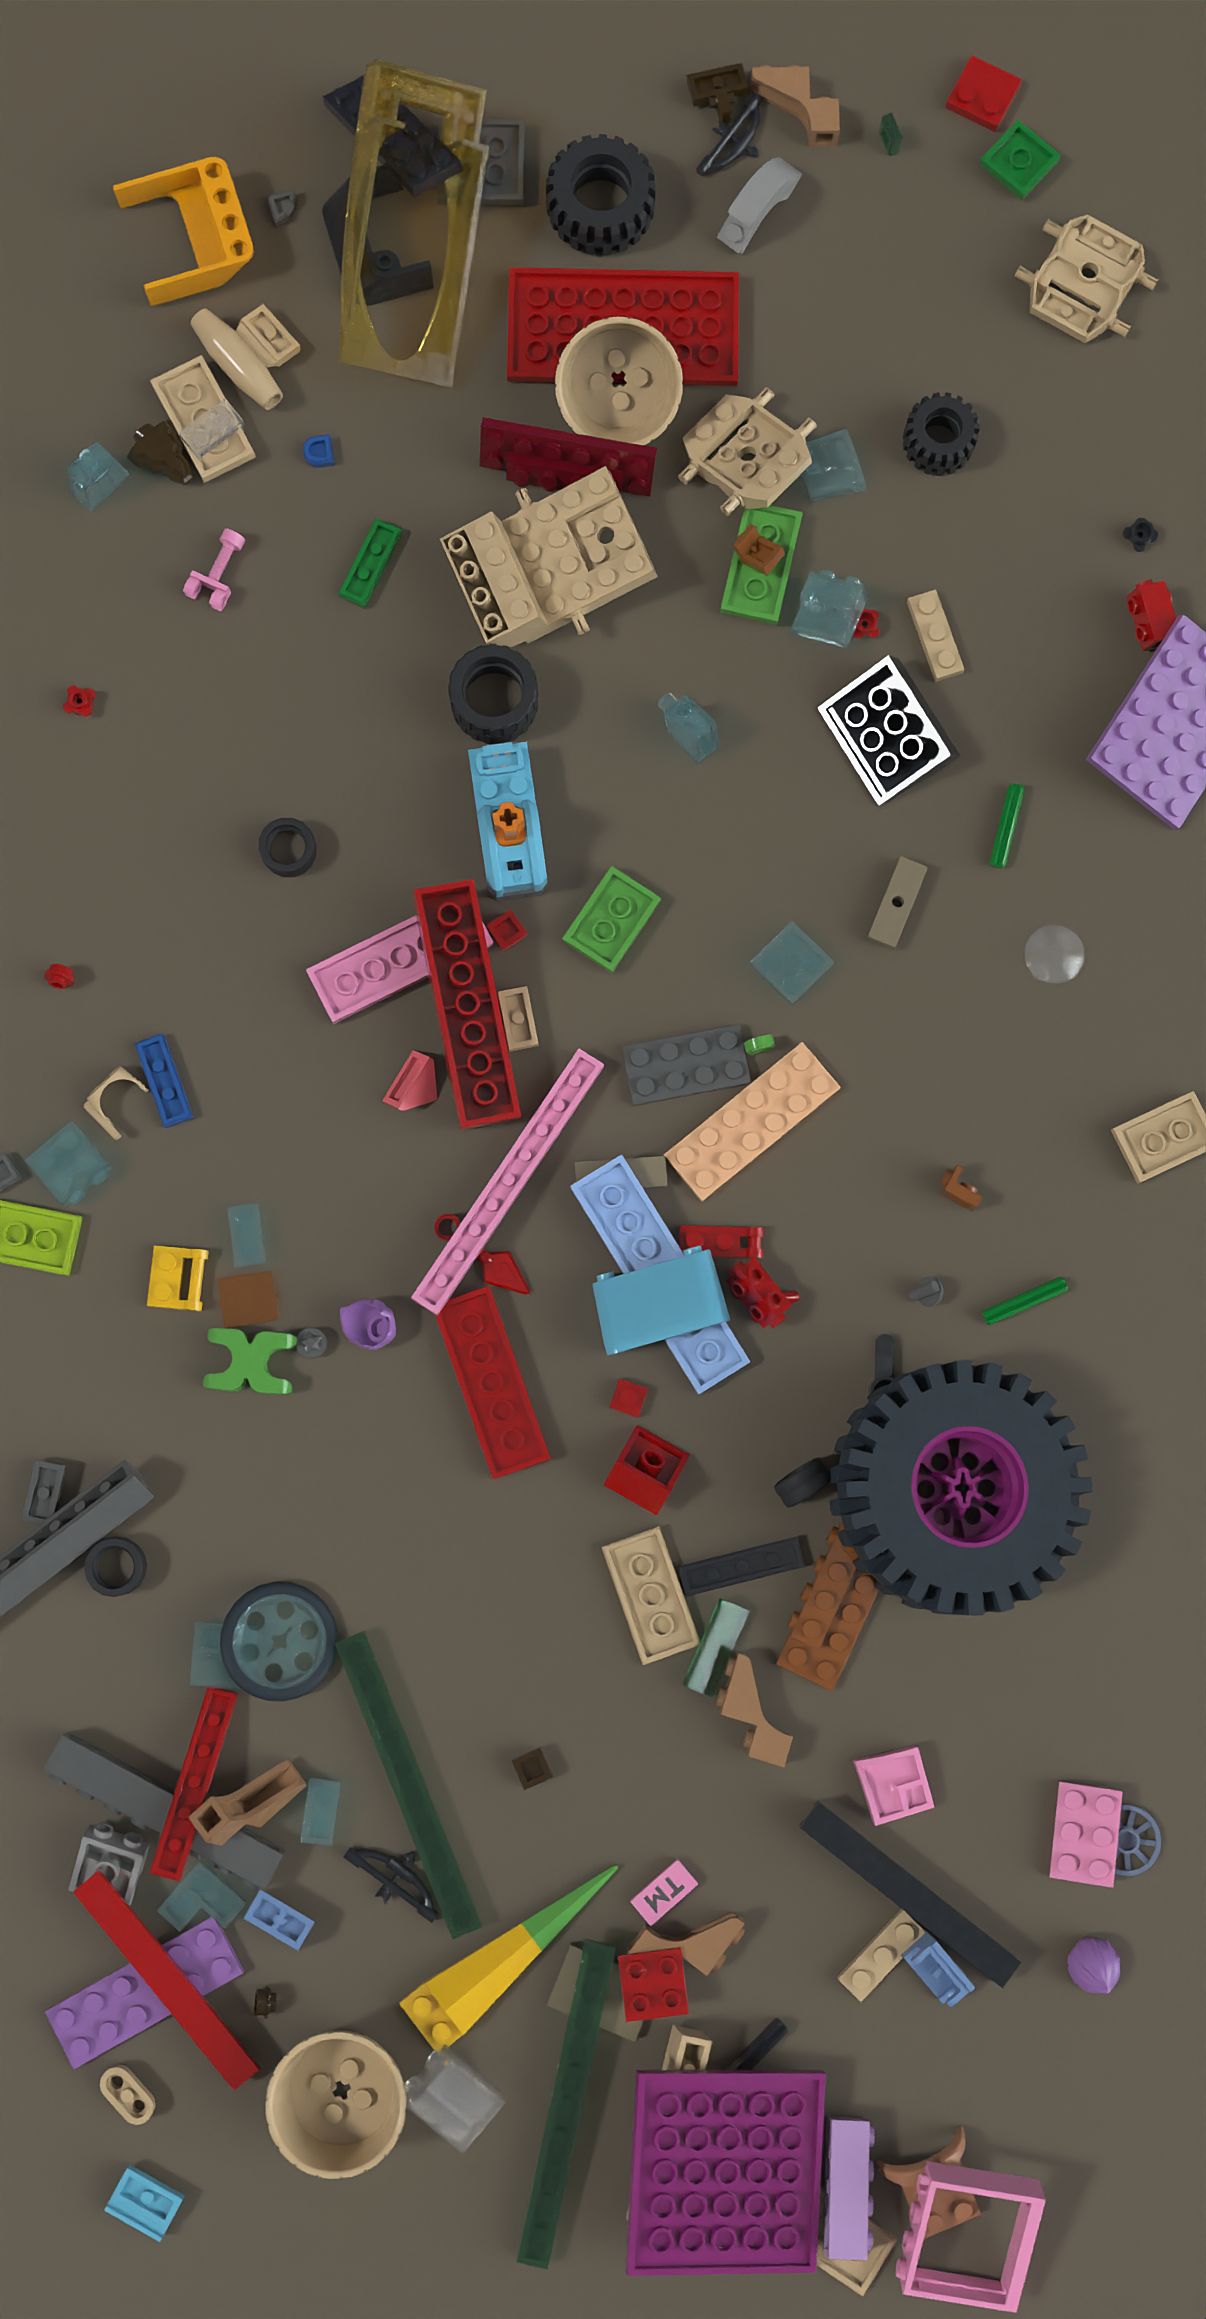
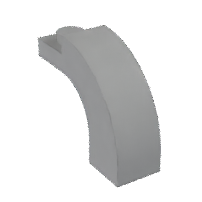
M780 157L773 158L764 164L752 176L728 210L729 216L717 238L738 254L743 253L764 217L774 205L789 198L802 173Z

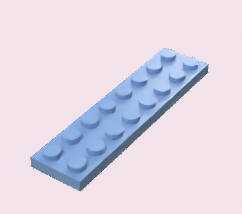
M622 1154L570 1186V1189L623 1274L684 1256ZM726 1322L664 1339L697 1394L704 1392L750 1363V1360Z

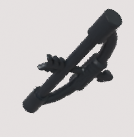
M754 93L744 105V110L730 128L721 120H719L718 127L712 128L722 139L696 168L699 175L705 176L708 171L724 168L733 160L739 158L744 150L748 151V156H758L756 146H749L755 137L754 134L760 121L759 104L763 100L758 93ZM753 114L749 129H746L740 138L735 136V132L748 115ZM731 139L736 142L730 150V154L715 163V158Z
M350 1847L343 1856L355 1867H361L384 1884L374 1896L382 1897L384 1904L387 1903L394 1892L416 1908V1912L432 1923L439 1912L433 1908L432 1897L428 1889L418 1878L417 1873L407 1867L410 1862L415 1863L414 1851L404 1854L405 1860L403 1863L394 1856L371 1849L356 1851ZM365 1857L385 1863L386 1867L393 1871L395 1875L390 1880L366 1862ZM400 1877L418 1889L424 1898L423 1903L396 1884Z

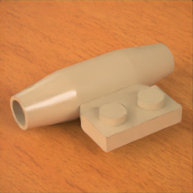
M264 304L243 317L236 331L208 309H202L197 312L191 320V326L208 354L239 389L264 409L269 410L275 407L282 399L283 394L267 368L279 367L299 353V343Z

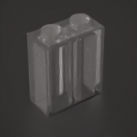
M446 2044L439 2051L435 2050L428 2057L425 2068L418 2076H412L404 2087L406 2107L462 2154L505 2104L501 2090Z

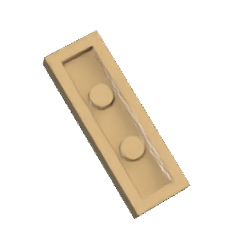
M936 589L909 597L907 604L935 682L963 674L965 669Z
M900 1909L837 1976L838 1980L862 2002L903 1958L902 1954L925 1933V1930L907 1912Z

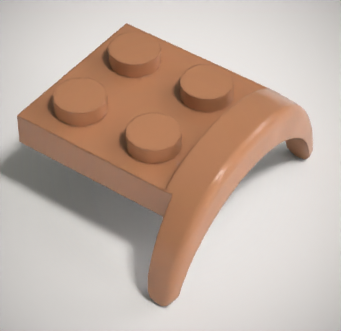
M958 2126L952 2141L942 2151L926 2160L901 2166L889 2165L878 2160L875 2162L876 2166L885 2178L901 2185L909 2207H911L912 2202L917 2201V2179L919 2174L924 2173L926 2161L963 2167L960 2159L966 2144L964 2130L962 2126ZM936 2188L924 2239L981 2215L974 2194Z

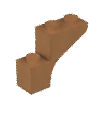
M768 65L752 67L750 81L752 94L758 93L762 100L799 118L807 131L808 146H837L840 132L839 98L819 97L817 99H810L809 67H800L798 65L788 67H771Z
M736 1652L735 1658L729 1657L725 1670V1675L729 1676L726 1688H720L716 1705L720 1706L719 1712L721 1715L754 1725L753 1730L747 1729L743 1742V1747L747 1748L746 1754L748 1757L785 1767L793 1736L790 1733L776 1729L765 1720L761 1711L751 1661L745 1654Z
M285 1760L231 1794L220 1797L211 1796L189 1816V1819L206 1843L222 1846L245 1824L262 1827L303 1790L307 1784L293 1764Z
M731 1912L679 1936H668L658 1933L644 1924L626 1949V1953L635 1954L681 1947L682 1958L707 1976L711 1970L716 1972L721 1967L726 1958L723 1953L730 1943L735 1946L745 1932L742 1928L745 1923L742 1917Z

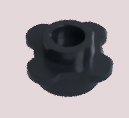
M1138 518L1131 527L1124 529L1123 537L1133 544L1135 551L1142 552L1148 543L1157 540L1158 533L1145 518ZM1138 533H1142L1143 536L1139 537Z

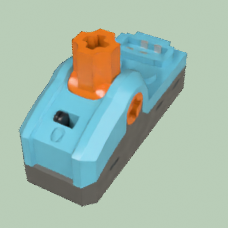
M508 742L468 750L489 896L498 902L542 895L547 888V873L527 742L514 744Z

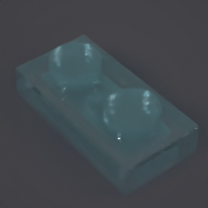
M259 1203L227 1207L235 1267L267 1264Z
M317 1777L309 1778L300 1842L332 1846L341 1788L340 1780Z

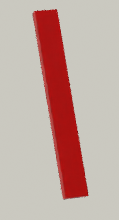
M100 1869L73 1891L75 1896L234 2091L260 2069L258 2063Z

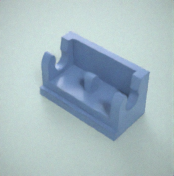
M262 1890L258 1892L244 1916L245 1920L297 1951L314 1924V1921Z
M925 1932L902 1954V1957L942 2004L946 2002L951 2007L958 2003L969 1991L972 1992L975 1989L974 1985L928 1932Z

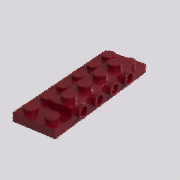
M485 417L482 419L480 467L506 471V481H512L516 486L525 487L529 484L541 486L547 492H554L606 466L620 494L627 492L635 495L651 496L657 453L656 447Z

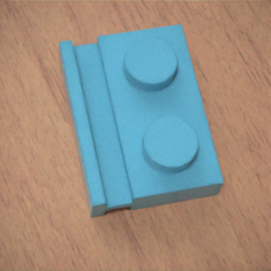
M129 2164L104 2211L160 2242L185 2195Z

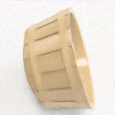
M611 317L595 321L586 328H583L570 340V343L567 344L562 352L555 376L557 402L568 425L572 426V430L576 434L645 445L651 442L650 440L656 439L674 419L683 393L682 369L674 348L657 329L641 320L633 318ZM621 371L625 372L624 380L627 382L626 385L622 386L619 384L617 387H614L612 385L614 379L611 377V374L613 372L617 374Z
M352 2031L319 2033L296 2045L276 2067L266 2095L268 2128L276 2146H279L280 2152L293 2165L296 2164L297 2168L308 2174L319 2175V2177L327 2179L353 2177L377 2165L384 2159V2155H387L394 2147L399 2138L398 2134L401 2133L406 2114L404 2083L394 2060L376 2041ZM341 2081L343 2085H350L351 2089L347 2091L348 2097L346 2099H342L340 2095L334 2096L333 2091L337 2088L336 2082Z

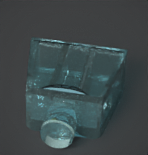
M98 442L93 443L88 449L82 450L79 457L67 468L71 494L90 512L130 476V473Z
M667 693L659 700L658 706L664 711L667 731L696 764L719 747L716 722L690 696L683 695L677 700L671 693Z

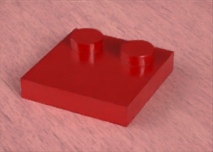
M971 55L946 102L945 108L996 132L1021 85L1022 79Z

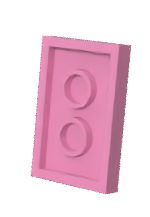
M1059 1781L1050 1878L1113 1888L1123 1790Z

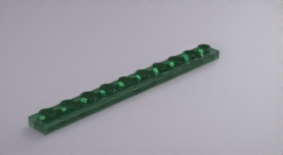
M365 1630L336 1642V1648L452 1939L481 1928L482 1922Z
M585 1938L517 2263L548 2270L616 1945Z

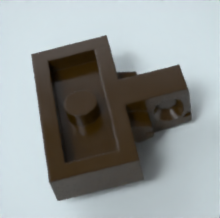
M742 63L687 75V86L693 107L709 103L710 109L716 108L719 120L724 123L732 121L731 104H735V97L749 93V85Z

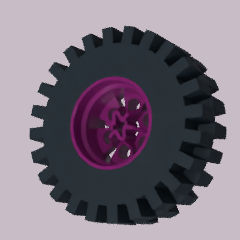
M957 1360L947 1364H933L892 1379L893 1382L889 1385L876 1389L867 1397L869 1401L867 1405L855 1410L847 1420V1423L851 1425V1429L847 1435L838 1437L834 1448L835 1452L841 1454L839 1465L829 1470L831 1478L829 1483L837 1484L838 1493L837 1499L829 1501L831 1515L841 1516L845 1529L837 1532L842 1546L853 1547L858 1557L852 1561L861 1573L872 1574L877 1580L874 1586L884 1594L897 1595L902 1599V1604L914 1609H926L935 1614L980 1616L986 1612L1009 1611L1015 1608L1014 1603L1016 1601H1029L1041 1595L1043 1591L1039 1585L1042 1582L1057 1581L1066 1571L1059 1563L1062 1557L1076 1555L1079 1551L1082 1541L1072 1535L1075 1527L1089 1524L1091 1510L1079 1507V1495L1092 1492V1477H1078L1076 1463L1087 1460V1452L1084 1445L1070 1446L1066 1434L1076 1429L1068 1415L1058 1417L1053 1415L1050 1409L1057 1402L1055 1398L1047 1391L1031 1392L1028 1387L1032 1380L1021 1373L1004 1375L1002 1374L1003 1366L985 1363L975 1366L972 1365V1360ZM948 1439H957L956 1451L951 1458ZM934 1454L938 1455L942 1460V1466L938 1471L931 1465V1458ZM964 1454H967L972 1461L969 1470L965 1468L961 1461ZM990 1459L996 1470L986 1474L983 1471H979ZM920 1465L928 1474L927 1476L918 1473ZM981 1480L988 1487V1492L984 1497L979 1494L977 1489L978 1483ZM921 1481L928 1486V1494L925 1498L919 1496L917 1492V1486ZM942 1484H944V1491H945V1493H944L943 1495H942V1491H941V1486H942ZM955 1485H964L965 1491H955ZM928 1502L930 1506L923 1513L920 1505ZM988 1503L998 1507L995 1517L981 1506ZM937 1508L941 1509L944 1513V1521L941 1525H938L933 1518L934 1511ZM967 1508H970L974 1513V1520L971 1524H968L964 1519ZM954 1520L959 1526L961 1538L952 1537Z

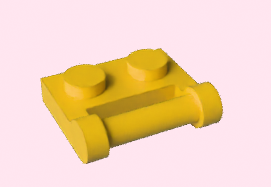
M154 1245L147 1306L202 1311L203 1302H200L204 1262L208 1260L209 1251ZM185 1259H193L188 1300H180Z

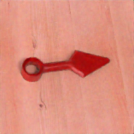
M443 1214L435 1221L434 1230L439 1239L449 1242L452 1236H444L440 1233V1223L443 1220L451 1219L456 1223L458 1229L460 1221L452 1214ZM484 1249L481 1250L476 1259L482 1265L483 1283L524 1295L530 1293V1289L509 1251L488 1253Z

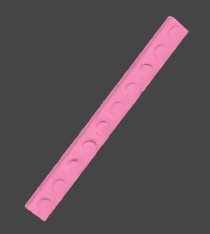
M581 1049L577 1050L412 1295L411 1299L438 1316L604 1068L603 1063Z

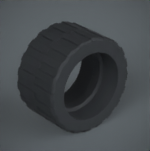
M496 644L481 645L472 651L469 650L456 662L449 677L448 692L454 720L461 727V730L471 736L472 739L482 741L484 744H501L513 741L521 734H524L528 727L533 724L535 714L538 711V683L531 663L517 650L515 651L508 646ZM490 673H500L511 677L520 685L522 691L519 704L509 713L496 717L484 716L475 712L469 707L466 700V691L470 684L480 676Z

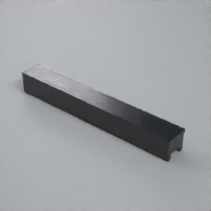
M817 1800L814 1808L805 1820H802L799 1824L800 1829L1001 1988L1006 1985L1022 1963L1015 1955L820 1801Z

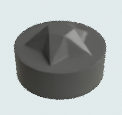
M306 1328L298 1335L296 1346L301 1355L314 1359L325 1353L328 1340L321 1330Z

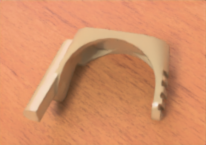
M118 1066L87 1096L88 1101L84 1104L87 1112L115 1140H118L121 1134L113 1127L114 1124L103 1114L100 1107V1097L104 1088L113 1081L126 1079L135 1082L146 1093L149 1091L143 1083L141 1084L139 1080H136V1077H132V1074L121 1066Z

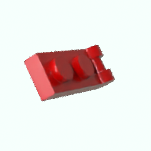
M679 1226V1247L682 1252L689 1248L701 1246L702 1251H711L712 1258H764V1249H761V1238L764 1237V1228ZM740 1237L749 1238V1248H740Z

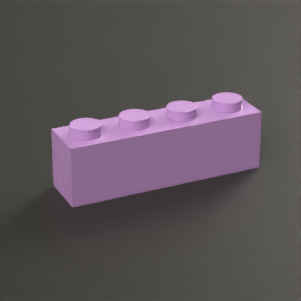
M826 2116L823 2254L828 2259L867 2260V2251L872 2250L873 2236L872 2231L868 2230V2216L873 2214L872 2195H868L869 2181H873L874 2177L873 2161H869V2147L874 2146V2128L870 2127V2121L865 2118Z

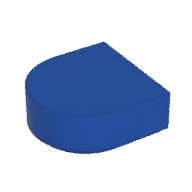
M330 434L313 436L304 443L303 455L305 461L310 466L315 468L334 466Z

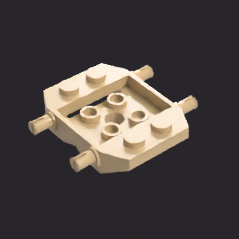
M1089 215L1069 220L1068 224H1065L1063 227L1048 219L1042 231L1051 234L1058 240L1051 254L1036 273L1020 265L1014 276L1028 283L1031 287L1030 313L1084 343L1102 334L1106 329H1111L1125 338L1131 326L1118 320L1116 312L1134 283H1139L1153 291L1159 280L1144 272L1145 258L1143 245ZM1090 268L1095 272L1096 277L1086 278L1081 270ZM1050 282L1059 286L1061 290L1081 298L1088 305L1099 308V313L1049 286Z
M767 387L753 399L725 395L682 438L690 462L678 475L679 480L686 485L698 474L707 482L718 485L729 497L720 506V510L726 516H729L738 505L745 510L769 507L812 463L805 437L817 427L816 423L811 418H807L798 429L793 430L768 412L763 406L774 397V394ZM744 420L748 422L738 430V433L725 446L718 450V453L711 460L707 459ZM753 453L756 455L750 461L741 460L744 454Z

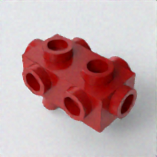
M755 1257L746 1264L741 1260L727 1271L730 1277L726 1282L731 1287V1294L743 1302L749 1310L751 1320L759 1323L763 1329L768 1325L772 1329L777 1327L787 1318L784 1313L792 1306L791 1303L799 1301L798 1292L796 1290L782 1292Z

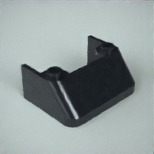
M383 165L353 173L325 202L322 208L324 223L348 301L353 306L359 308L434 288L430 260L401 268L399 258L394 252L381 250L372 253L358 203L404 190L403 185Z

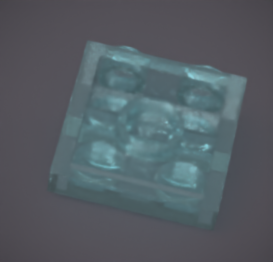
M820 570L819 574L810 572L800 595L802 605L791 628L793 634L847 648L869 597L862 581L852 576L846 577V580L837 579L835 574L828 570Z
M70 1121L25 1160L41 1178L44 1185L64 1206L69 1204L75 1205L86 1195L84 1191L92 1184L96 1186L103 1182L109 1176L107 1171L112 1168L109 1162L73 1121Z

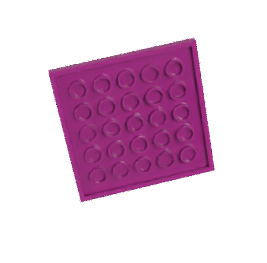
M636 2070L625 2262L627 2276L816 2273L826 2073L823 2070Z

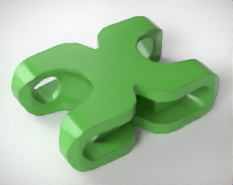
M211 1328L208 1330V1341L227 1346L232 1353L233 1360L230 1368L225 1372L205 1375L203 1387L236 1392L243 1389L249 1380L251 1388L258 1393L278 1395L292 1393V1383L285 1379L273 1377L268 1372L267 1362L269 1356L275 1351L293 1349L296 1346L297 1337L291 1334L263 1331L257 1334L251 1343L249 1336L238 1329Z

